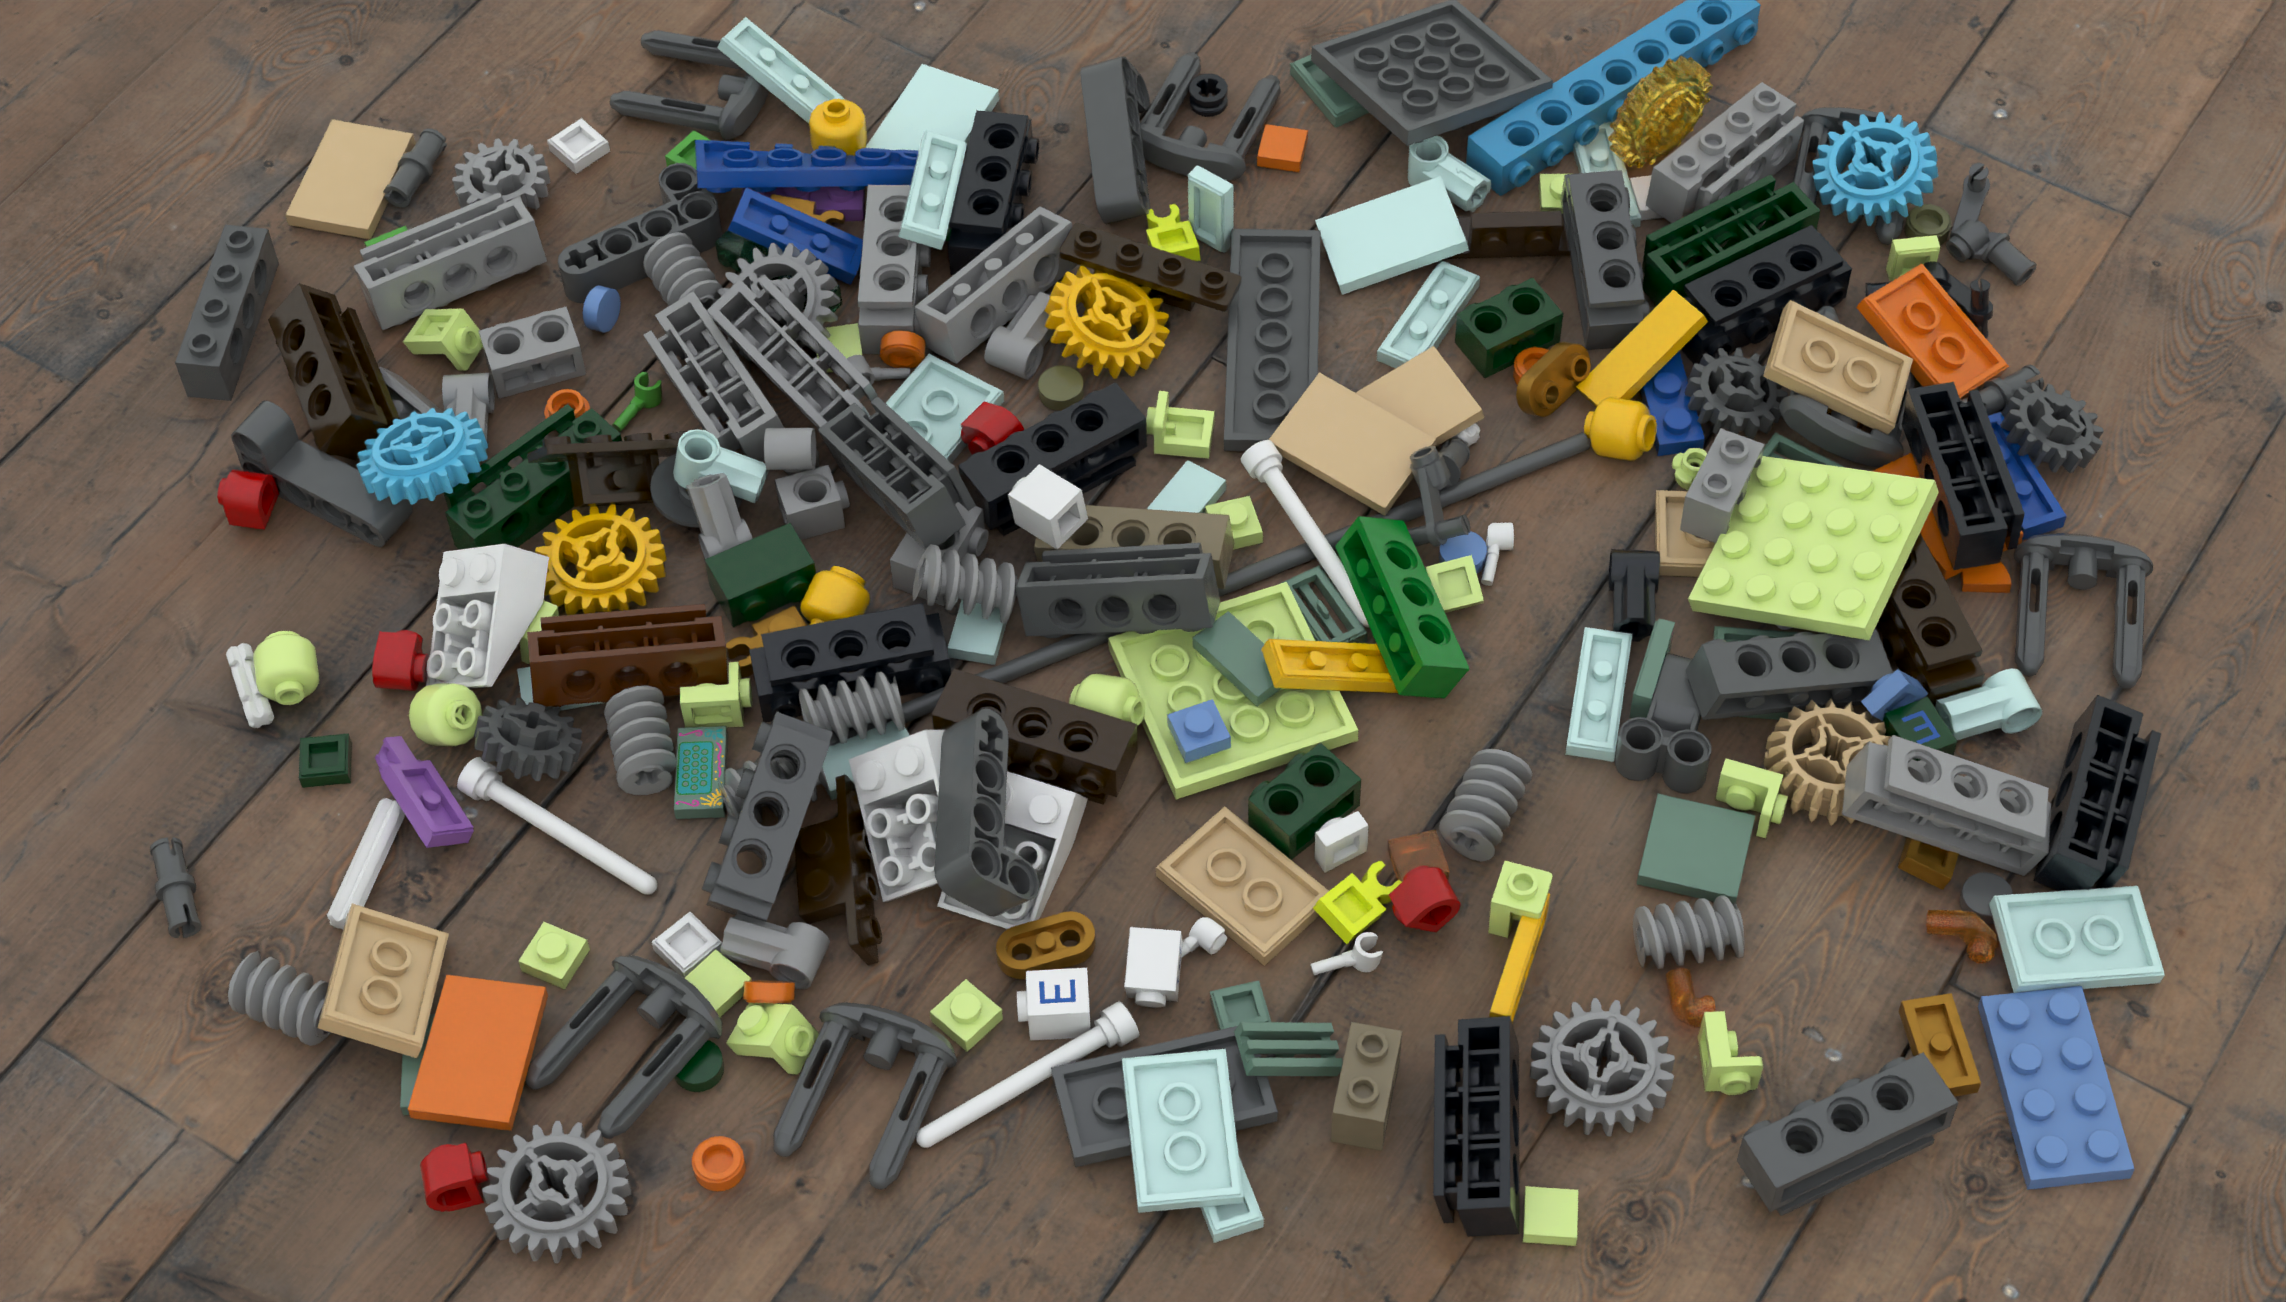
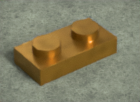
M1952 993L1902 1001L1899 1014L1913 1057L1924 1052L1954 1097L1978 1093L1981 1081Z

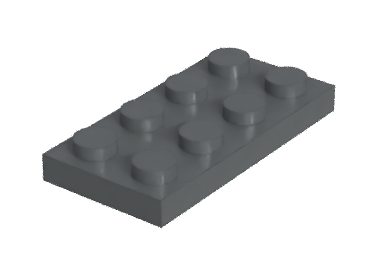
M1238 1026L1052 1067V1080L1075 1167L1132 1155L1122 1058L1226 1049L1235 1130L1277 1122L1278 1111L1268 1077L1246 1076L1234 1034ZM1254 1054L1255 1058H1262L1261 1054Z

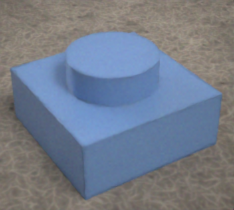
M1897 669L1894 673L1881 677L1873 685L1871 693L1861 702L1872 716L1883 721L1886 712L1923 699L1928 693L1917 679Z
M1213 699L1167 714L1168 728L1185 763L1231 748V736Z

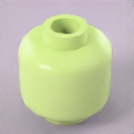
M278 631L267 636L256 647L253 653L256 684L258 691L264 697L283 705H293L301 702L315 691L319 684L316 650L308 639L293 631Z
M1091 674L1074 687L1069 700V704L1137 724V726L1142 722L1145 713V703L1143 698L1139 696L1137 686L1130 679L1124 677Z
M436 683L425 686L416 693L409 710L410 725L415 735L426 744L434 746H458L467 743L474 737L478 717L482 716L481 704L475 693L466 686L455 683Z

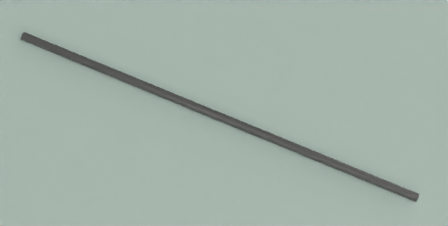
M1581 432L1461 480L1450 488H1443L1439 490L1441 506L1444 508L1586 451L1590 448L1589 440ZM1422 497L1391 508L1385 516L1378 513L1371 517L1402 520L1405 523L1424 516ZM1351 525L1324 535L1334 551H1336V544ZM1303 543L1228 573L1225 589L1218 588L1219 597L1314 560L1316 557L1307 543ZM1111 632L1104 636H1092L1089 633L1075 634L975 675L1004 684L1107 643L1109 637L1125 632ZM945 687L902 703L905 723L932 713ZM868 723L867 731L875 728L873 723ZM853 727L849 728L848 739L858 735ZM832 731L830 746L841 742L834 731ZM743 767L736 770L741 777L743 775Z

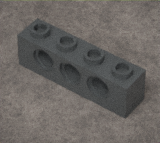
M225 225L175 361L187 397L232 400L279 265L268 229Z
M1874 629L1870 640L1827 633L1813 634L1812 632H1800L1791 637L1779 638L1760 635L1749 640L1733 642L1715 639L1702 644L1685 669L1703 720L1791 712L1794 706L1804 711L1806 705L1811 700L1820 708H1825V704L1831 698L1836 707H1845L1850 702H1852L1853 706L1863 705L1861 701L1871 693L1873 685L1881 677L1893 673L1877 629Z

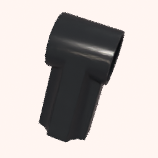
M1611 549L1608 588L1609 591H1613V631L1632 634V641L1640 642L1643 638L1651 636L1655 624V593L1658 591L1660 553L1659 551Z

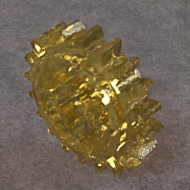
M1683 55L1676 62L1668 59L1664 67L1658 68L1655 66L1649 75L1641 78L1634 89L1628 92L1624 103L1617 109V119L1610 125L1615 130L1608 137V140L1612 143L1610 150L1629 167L1636 165L1638 168H1641L1646 161L1653 165L1658 157H1666L1669 151L1679 146L1685 137L1693 131V127L1698 119L1703 116L1704 105L1710 101L1706 93L1713 88V85L1709 82L1712 76L1692 57L1686 59Z

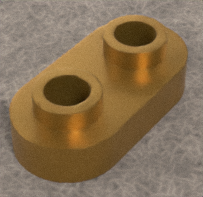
M1559 342L1554 345L1521 377L1516 391L1519 408L1526 414L1540 417L1549 416L1577 390L1576 386L1589 375L1591 363L1586 348L1580 344Z
M1068 911L1013 926L1005 930L997 940L996 953L998 965L1009 977L1026 979V971L1063 969L1086 961L1095 949L1096 941L1093 923L1081 913ZM1067 940L1078 942L1077 945L1071 947L1063 945ZM1018 954H1028L1030 956L1026 960H1016L1014 957Z

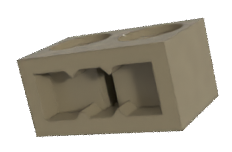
M1351 1022L1332 1112L1331 1142L1382 1151L1400 1064L1402 1031Z

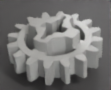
M500 138L495 139L494 147L487 148L486 145L480 143L478 144L479 153L475 155L465 152L463 155L466 164L455 165L457 176L453 177L452 180L461 208L500 192L504 203L519 197L525 207L537 210L540 207L538 197L548 196L547 184H550L548 168L545 165L544 156L542 153L535 155L534 147L531 144L520 149L518 139H513L508 146H503Z

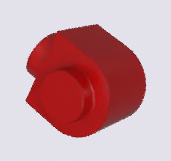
M985 401L960 424L962 427L961 439L968 445L972 455L984 452L1005 441L1007 437L1015 432L1024 431L1021 422L1009 410Z
M232 470L227 478L224 477L220 481L217 498L218 503L223 505L229 525L265 530L279 491L274 477L270 474Z
M400 630L396 633L379 631L372 666L375 688L416 691L419 682L425 683L427 681L426 667L429 655L423 654V638L421 635L409 630Z
M1423 865L1413 868L1405 874L1403 882L1389 894L1393 903V913L1405 927L1435 933L1459 912L1461 907L1443 870L1438 867Z
M467 1143L459 1145L446 1144L434 1148L430 1154L422 1159L420 1168L426 1204L429 1208L446 1212L484 1203L481 1183L489 1181L486 1172V1161L481 1150L471 1153Z

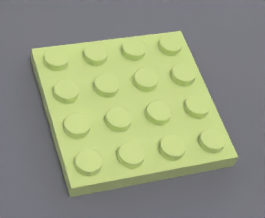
M1762 456L1761 464L1758 468H1753L1744 499L1739 504H1736L1733 509L1727 533L1720 534L1688 598L1692 611L1870 640L1939 493L1935 480Z
M1287 582L1220 602L1215 620H1217L1229 611L1264 644L1268 639L1315 641ZM1182 629L1157 630L1149 634H1139L1131 631L1108 638L1109 651L1121 677L1128 678L1134 682L1139 691V696L1144 700L1145 713L1141 723L1175 799L1287 764L1297 754L1301 752L1307 753L1319 743H1322L1328 750L1358 741V728L1340 691L1282 688L1257 707L1193 648V637L1202 630L1195 632H1186ZM1213 699L1231 736V748L1185 763L1168 728L1167 714Z

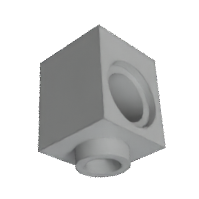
M829 465L774 479L779 509L785 525L791 523L801 540L845 528L843 509L850 507L847 491L842 480L834 481Z

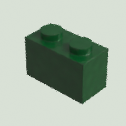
M791 523L704 559L710 588L733 627L747 621L758 620L766 613L788 603L803 600L816 574L815 563Z

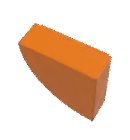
M2001 561L1996 564L1965 568L1960 573L1962 592L2010 593L2011 578Z

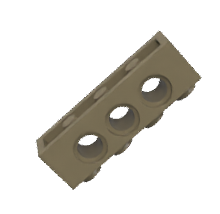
M1085 505L1088 520L1058 549L1037 537L1035 539L1034 550L1037 562H1043V551L1201 543L1202 552L1211 553L1217 587L1220 589H1225L1234 548L1229 515Z

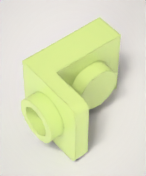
M463 308L425 309L403 341L412 354H445L458 371L468 370L483 347L479 328Z
M729 662V684L715 685L703 683L697 686L680 687V706L685 728L726 726L727 728L744 727V707H752V688L750 678L742 679L739 662Z
M1725 759L1720 774L1716 800L1725 802L1738 810L1760 812L1756 836L1766 839L1771 822L1781 824L1788 796L1779 794L1783 774Z
M1504 861L1491 901L1488 933L1508 938L1513 920L1520 921L1522 915L1539 919L1551 887L1552 874L1540 869Z
M1725 1011L1704 1012L1698 1034V1043L1705 1092L1721 1091L1727 1095H1739L1749 1090L1757 1089L1763 1070L1762 1057H1738L1736 1032L1727 1030Z

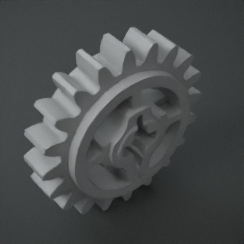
M771 243L768 256H765L757 248L753 249L754 262L751 264L739 258L737 262L742 270L739 275L726 272V278L733 285L741 279L755 295L763 289L758 280L764 274L769 279L782 275H793L794 277L790 279L785 277L781 280L770 281L801 312H803L804 303L807 300L803 314L826 338L831 336L823 324L826 321L834 322L838 320V316L828 308L840 303V298L830 291L837 285V282L830 274H826L829 268L820 259L816 260V257L808 249L800 253V250L794 244L789 243L783 253L775 243ZM730 288L718 289L717 293L722 296ZM769 305L765 307L766 313L781 328L784 325L788 326L779 313L777 314ZM799 336L795 339L801 349L804 346H807L810 350L815 352L814 349L810 345H807ZM728 337L727 341H728V343L730 344V346L733 347L735 350L740 349V348ZM740 349L739 353L745 359L751 361V359Z
M1593 998L1590 1012H1584L1582 1007L1576 1002L1571 1004L1570 1018H1567L1558 1011L1554 1012L1552 1027L1542 1025L1539 1030V1042L1533 1043L1531 1059L1534 1061L1531 1062L1530 1078L1538 1080L1535 1089L1536 1097L1550 1096L1547 1104V1112L1549 1114L1565 1109L1564 1126L1566 1127L1572 1125L1578 1118L1583 1119L1584 1134L1587 1135L1591 1133L1595 1123L1602 1124L1607 1137L1612 1136L1615 1122H1620L1628 1133L1633 1132L1635 1116L1646 1123L1651 1122L1653 1107L1663 1109L1667 1097L1665 1091H1671L1674 1075L1670 1072L1673 1071L1675 1057L1666 1053L1669 1038L1667 1036L1653 1038L1657 1026L1655 1020L1639 1025L1640 1009L1637 1007L1632 1009L1628 1015H1621L1619 1000H1615L1612 1003L1609 1011H1603L1599 1000ZM1624 1047L1629 1049L1635 1055L1639 1063L1634 1062V1056L1628 1054V1051ZM1605 1056L1607 1057L1606 1068L1603 1069L1602 1076L1597 1077L1598 1066L1601 1065L1602 1058ZM1565 1072L1571 1074V1079L1576 1080L1577 1083L1582 1087V1089L1576 1086L1568 1078Z
M555 1121L552 1133L547 1136L544 1135L543 1130L538 1125H534L532 1141L527 1142L517 1134L513 1136L517 1149L515 1153L501 1149L498 1150L497 1155L503 1168H487L486 1172L492 1185L482 1189L485 1201L489 1204L485 1208L489 1223H496L494 1229L497 1238L500 1241L509 1238L512 1252L515 1254L522 1251L528 1245L532 1261H537L545 1249L550 1250L554 1263L560 1262L564 1248H570L572 1254L577 1259L582 1258V1242L588 1241L592 1246L599 1249L602 1247L598 1231L604 1230L615 1234L618 1229L612 1215L623 1216L628 1213L626 1202L623 1198L631 1195V1187L628 1179L625 1178L629 1175L625 1160L618 1159L620 1156L614 1142L604 1145V1139L600 1130L594 1131L588 1138H585V1132L580 1122L574 1125L569 1134H564L561 1122ZM531 1175L530 1188L525 1192L526 1199L517 1204L519 1190L525 1180ZM598 1179L596 1192L592 1200L584 1208L582 1203L585 1195L589 1192L588 1186L591 1182Z

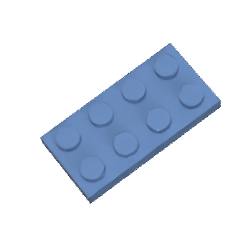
M2082 986L1981 996L1978 1009L2027 1190L2130 1179L2135 1168Z

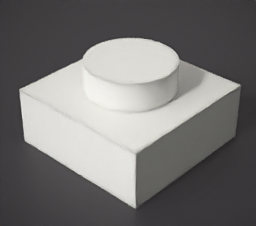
M1359 811L1344 818H1333L1326 822L1319 831L1315 832L1314 858L1324 873L1367 852L1368 824Z

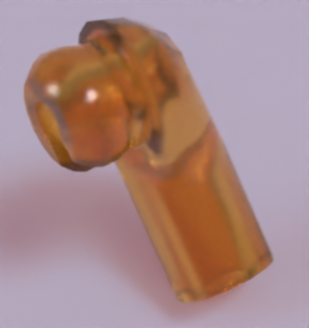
M1928 910L1926 926L1929 935H1958L1967 945L1968 957L1973 962L1987 963L1994 958L1995 950L1998 948L1997 935L1975 912Z
M1677 968L1666 973L1669 999L1674 1016L1692 1028H1701L1704 1012H1717L1714 998L1710 995H1705L1701 998L1695 997L1690 970Z

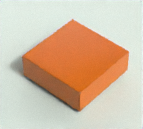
M1265 124L1257 154V166L1300 173L1308 142V130Z

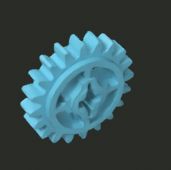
M1879 112L1875 122H1869L1864 114L1860 115V125L1853 127L1848 121H1844L1843 135L1830 131L1828 133L1830 145H1819L1817 147L1819 159L1813 160L1815 173L1813 179L1816 191L1820 193L1821 203L1823 205L1831 204L1834 216L1840 215L1846 210L1848 222L1853 223L1862 214L1865 215L1867 226H1871L1875 216L1881 215L1884 222L1889 224L1892 218L1891 212L1898 211L1900 215L1907 217V203L1921 207L1923 205L1921 192L1932 193L1934 191L1932 179L1938 177L1936 148L1931 146L1928 132L1919 134L1917 122L1914 121L1904 127L1902 115L1898 114L1891 123H1887L1884 113ZM1852 159V162L1848 165L1849 170L1842 173L1846 164ZM1909 165L1904 175L1900 179H1898V176L1903 173L1902 169L1905 166Z
M431 408L427 413L417 414L416 412H411L410 417L402 420L394 419L393 424L388 428L377 429L379 435L377 439L366 440L367 450L358 452L360 463L357 464V468L369 494L375 492L377 500L381 501L390 497L392 504L396 505L402 499H408L410 504L413 505L418 499L428 498V500L433 501L436 495L444 492L448 494L453 493V487L459 483H469L467 475L480 472L479 462L488 458L485 451L488 448V444L476 418L470 420L467 412L464 411L455 416L453 408H448L443 413H437L435 408Z

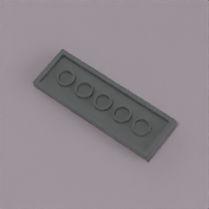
M1232 229L1230 272L1241 276V285L1229 306L1224 451H1246L1260 441L1269 440L1318 375L1321 230Z

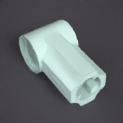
M1437 135L1420 143L1411 144L1409 147L1407 177L1411 186L1441 176L1452 203L1464 211L1469 210L1472 213L1483 204L1486 195L1490 191L1491 180L1448 153V144L1442 137Z
M695 429L683 433L679 438L673 470L674 478L680 486L686 488L695 479L710 474L724 473L728 478L734 496L752 503L758 501L769 472L764 462L720 447L717 438L708 431Z
M2013 668L2000 671L1989 677L1982 687L1939 699L1935 706V709L1956 740L2001 728L2005 733H2018L2034 725L2042 716V709L2021 671Z

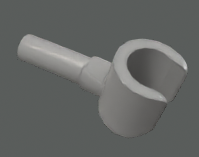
M853 355L847 358L871 385L874 381H881V379H907L910 376V367L870 368L866 358L862 355Z

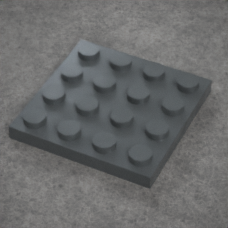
M1447 0L1314 45L1311 50V61L1407 146L1513 109L1522 102L1551 89L1553 86V80L1457 0Z

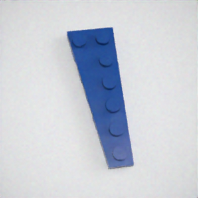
M695 140L697 187L706 188L713 193H726L733 188H751L756 192H772L777 187H795L799 191L814 192L820 190L821 187H839L845 191H860L868 185H911L919 150L862 148L857 150L855 156L846 155L845 151L834 146H819L812 153H801L793 149V144H776L775 149L771 151L750 150V142Z

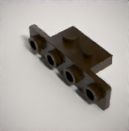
M1561 211L1471 213V216L1457 217L1469 250L1446 259L1570 256L1563 214H1561Z
M1081 223L1073 225L1060 248L1059 257L1061 259L1134 282L1139 287L1151 288L1148 294L1149 298H1162L1163 303L1190 312L1195 303L1222 312L1227 311L1241 285L1240 275Z
M687 431L665 434L664 440H652V433L628 435L624 437V441L612 442L611 435L590 436L583 439L584 443L571 444L569 436L548 438L542 440L543 447L527 453L528 463L568 461L575 507L653 503L650 491L651 479L654 471L659 466V457H670L676 454L679 438Z
M844 774L836 777L838 817L801 828L794 845L799 916L807 924H812L846 913L849 946L869 966L879 962L877 944L882 942L881 928L874 913V901L878 900V887L871 874L870 859L873 857L855 784Z

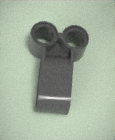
M1667 653L1647 718H1631L1621 726L1615 755V766L1623 777L1634 781L1649 779L1656 772L1661 773L1665 784L1670 789L1687 794L1696 792L1704 785L1711 756V744L1705 735L1697 731L1701 720V713L1685 671L1692 660L1691 658Z

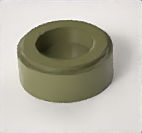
M1923 204L1921 207L1916 206L1908 213L1904 228L1907 238L1937 235L1939 244L1942 245L1948 239L1951 218L1939 206L1932 204Z
M1059 365L1048 368L1041 374L1038 380L1040 401L1047 408L1056 411H1062L1081 401L1084 396L1082 375L1076 369L1069 366Z

